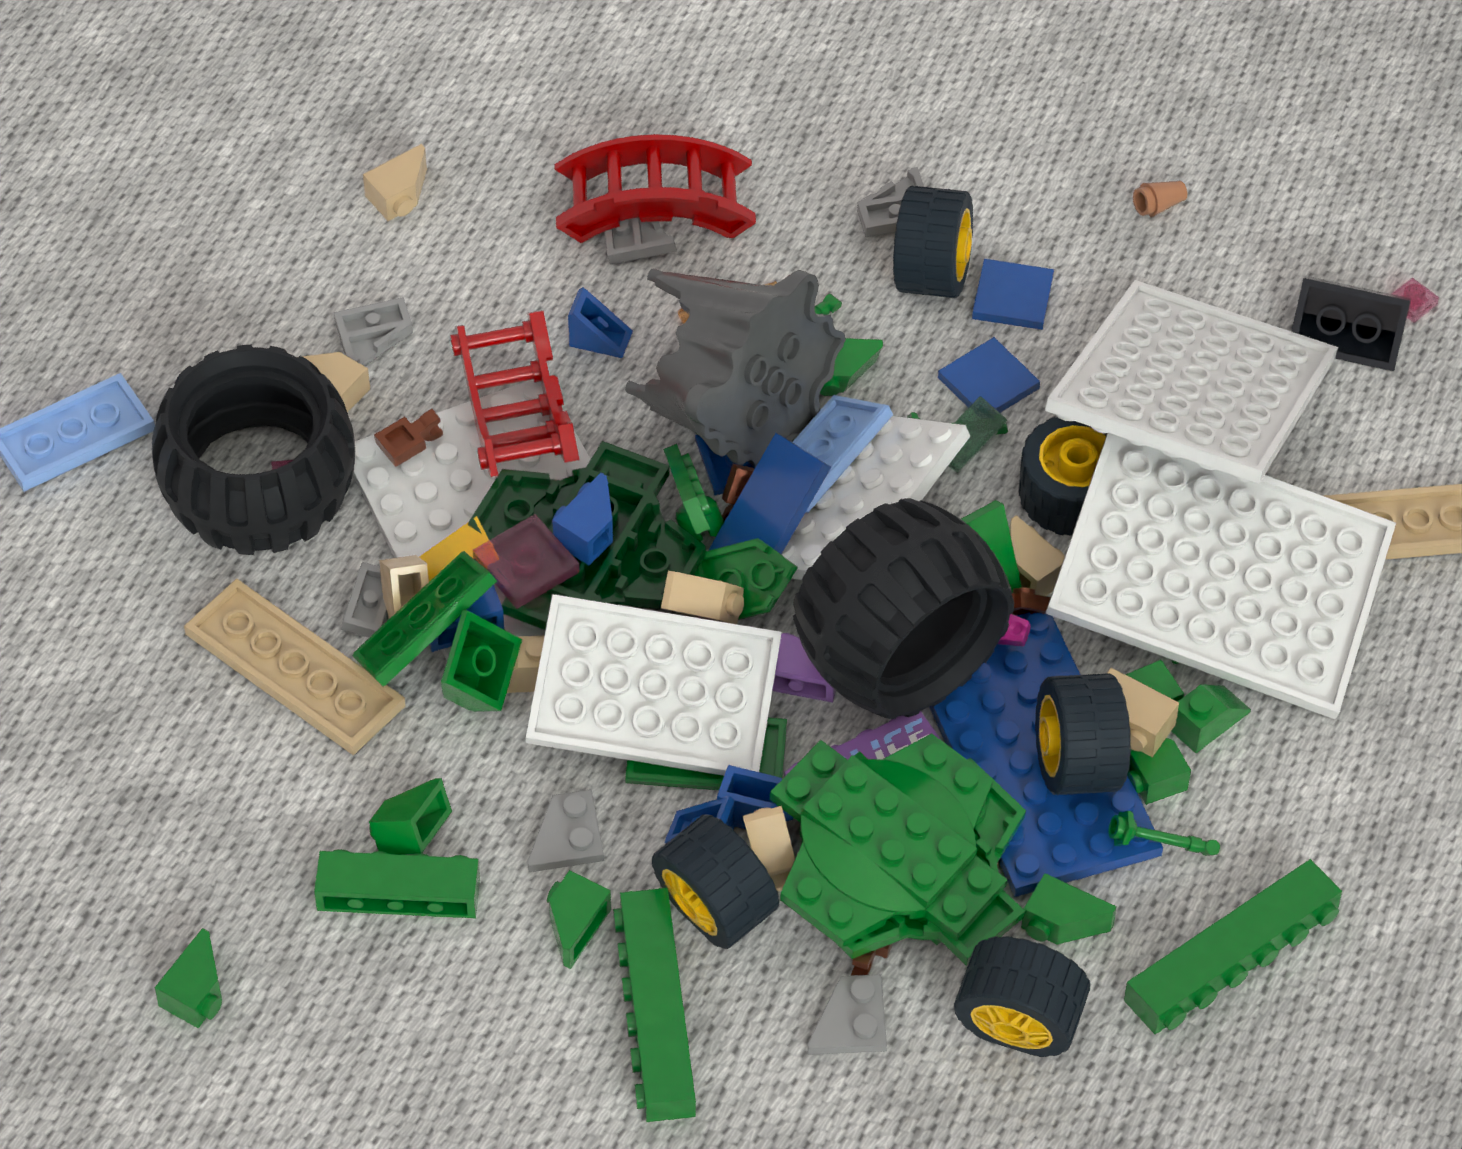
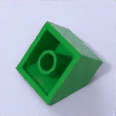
M462 610L441 680L443 697L474 712L502 711L523 639L468 610Z

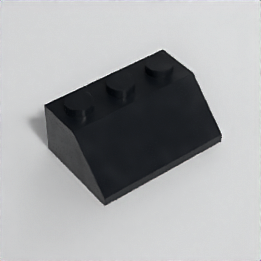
M1305 276L1291 332L1338 347L1335 359L1394 371L1411 298Z

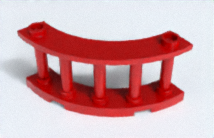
M636 135L616 138L586 147L554 164V170L573 181V207L556 217V228L576 241L583 243L602 232L620 227V221L640 218L641 222H671L673 217L692 219V225L709 229L726 238H735L756 224L755 212L739 204L736 196L735 177L752 166V160L723 145L678 135ZM647 164L648 188L622 191L621 168ZM661 164L687 166L688 189L662 187ZM701 170L721 179L722 197L702 190ZM607 172L608 192L605 195L587 200V181Z
M543 310L528 312V321H522L521 326L466 336L464 325L455 326L456 334L450 335L454 357L461 355L481 445V447L477 448L481 470L488 469L491 477L498 476L496 463L548 453H554V456L561 455L565 463L579 460L573 423L567 411H563L562 408L564 401L558 377L549 375L547 361H552L553 355ZM525 340L526 343H533L536 360L530 361V365L474 376L469 350ZM533 380L534 383L541 382L543 394H539L537 399L484 409L481 407L478 394L480 389ZM541 413L542 416L549 415L550 418L549 421H545L543 426L489 435L486 423Z

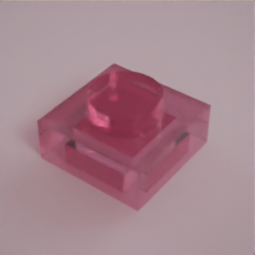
M1413 277L1392 293L1393 295L1411 298L1407 318L1413 323L1437 306L1439 297Z

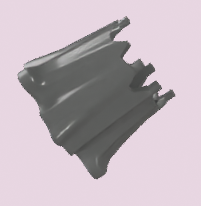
M651 269L647 275V280L655 282L656 287L680 299L681 309L690 315L683 325L678 326L676 330L680 346L678 351L673 354L663 355L657 363L656 369L660 380L651 379L645 385L629 380L625 387L626 393L641 399L650 406L649 410L697 433L713 453L719 456L727 455L735 464L743 465L748 462L756 468L775 433L793 442L820 411V391L824 384L833 377L836 357L846 340L845 334L835 329L831 315L815 313V300L819 288L817 277L808 272L797 270L775 285H761Z

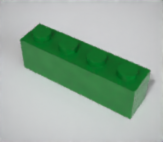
M343 849L320 851L314 888L317 911L476 919L480 885L479 859L463 855L437 857L423 853L396 855L383 851L373 853H355Z

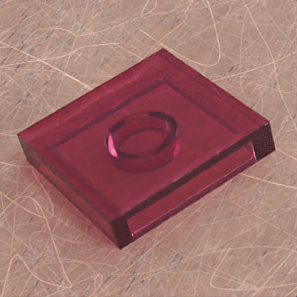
M536 514L473 549V559L492 574L497 580L495 585L516 609L579 573L578 561Z

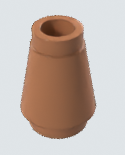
M1180 180L1142 183L1133 193V203L1137 212L1142 216L1149 215L1150 217H1154L1187 199V188Z

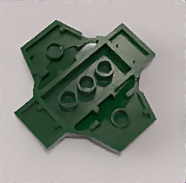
M602 441L585 468L572 470V476L562 480L550 479L549 473L502 469L468 522V526L481 533L474 520L477 516L496 554L510 564L516 582L502 603L503 614L546 631L552 594L615 605L661 609L668 571L694 576L706 555V545L673 520L665 521L662 517L657 495L670 475V466ZM600 473H603L607 476L613 522V542L590 565H587L554 543L552 520L558 509L562 506H567L577 496L580 488L585 483H591Z

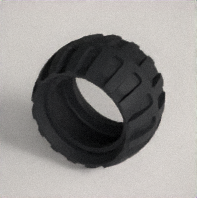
M252 344L239 345L237 349L221 353L217 350L205 355L201 362L193 367L189 365L179 374L174 387L167 390L157 412L152 436V459L156 480L164 499L169 504L175 517L193 535L199 533L204 542L220 550L225 546L236 549L238 554L254 555L255 551L272 549L273 553L288 550L289 544L301 539L306 542L318 534L321 524L325 520L330 522L334 518L351 484L355 464V439L353 427L340 394L331 381L324 374H321L312 362L301 355L295 357L280 347L270 346L269 348L252 347ZM270 426L283 428L300 435L308 443L306 449L292 462L277 469L255 474L220 472L200 460V457L212 442L227 433L249 427Z
M911 498L900 499L899 502L892 504H882L874 508L871 513L861 519L857 518L846 526V530L834 541H830L823 548L821 555L812 567L807 569L802 578L803 583L800 590L795 594L793 601L796 613L793 615L797 634L808 658L820 675L833 689L853 704L887 719H896L897 716L911 717L917 715L921 710L939 704L959 686L962 687L967 683L983 663H986L995 652L994 648L1008 630L1010 614L1014 612V600L1008 578L996 555L980 535L949 511L934 504Z

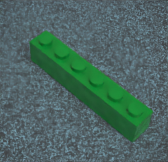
M1309 859L1127 981L1124 1002L1155 1035L1164 1028L1168 1030L1177 1028L1185 1020L1189 1011L1195 1007L1204 1009L1216 999L1220 990L1226 986L1235 988L1240 985L1248 976V971L1257 965H1260L1262 968L1268 966L1278 956L1279 950L1288 944L1291 947L1299 945L1308 936L1309 930L1317 924L1326 926L1331 923L1339 913L1338 908L1342 890Z
M668 888L620 892V908L613 909L615 933L623 932L624 942L617 943L619 966L627 967L629 976L622 978L624 1002L632 1001L633 1012L626 1013L628 1037H636L637 1048H630L632 1073L640 1072L642 1084H634L637 1109L645 1108L646 1122L696 1117V1098Z

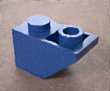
M600 473L591 483H585L580 488L577 496L567 506H562L558 509L552 520L554 543L587 565H590L613 542V522L607 476L603 473Z

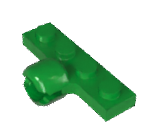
M677 444L663 449L683 502L676 510V523L700 542L703 540L701 533L708 530L710 536H715L716 538L725 521L717 502L710 496H705L689 453L681 455Z

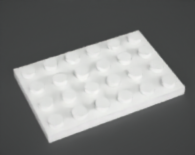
M892 416L809 513L805 512L781 554L798 566L792 578L802 580L807 569L812 567L821 555L823 548L830 541H834L846 530V526L857 518L861 519L871 513L874 508L885 503H896L904 498H911L917 501L922 500L970 438L966 425Z
M552 594L526 733V743L718 775H725L728 765L759 772L782 632Z

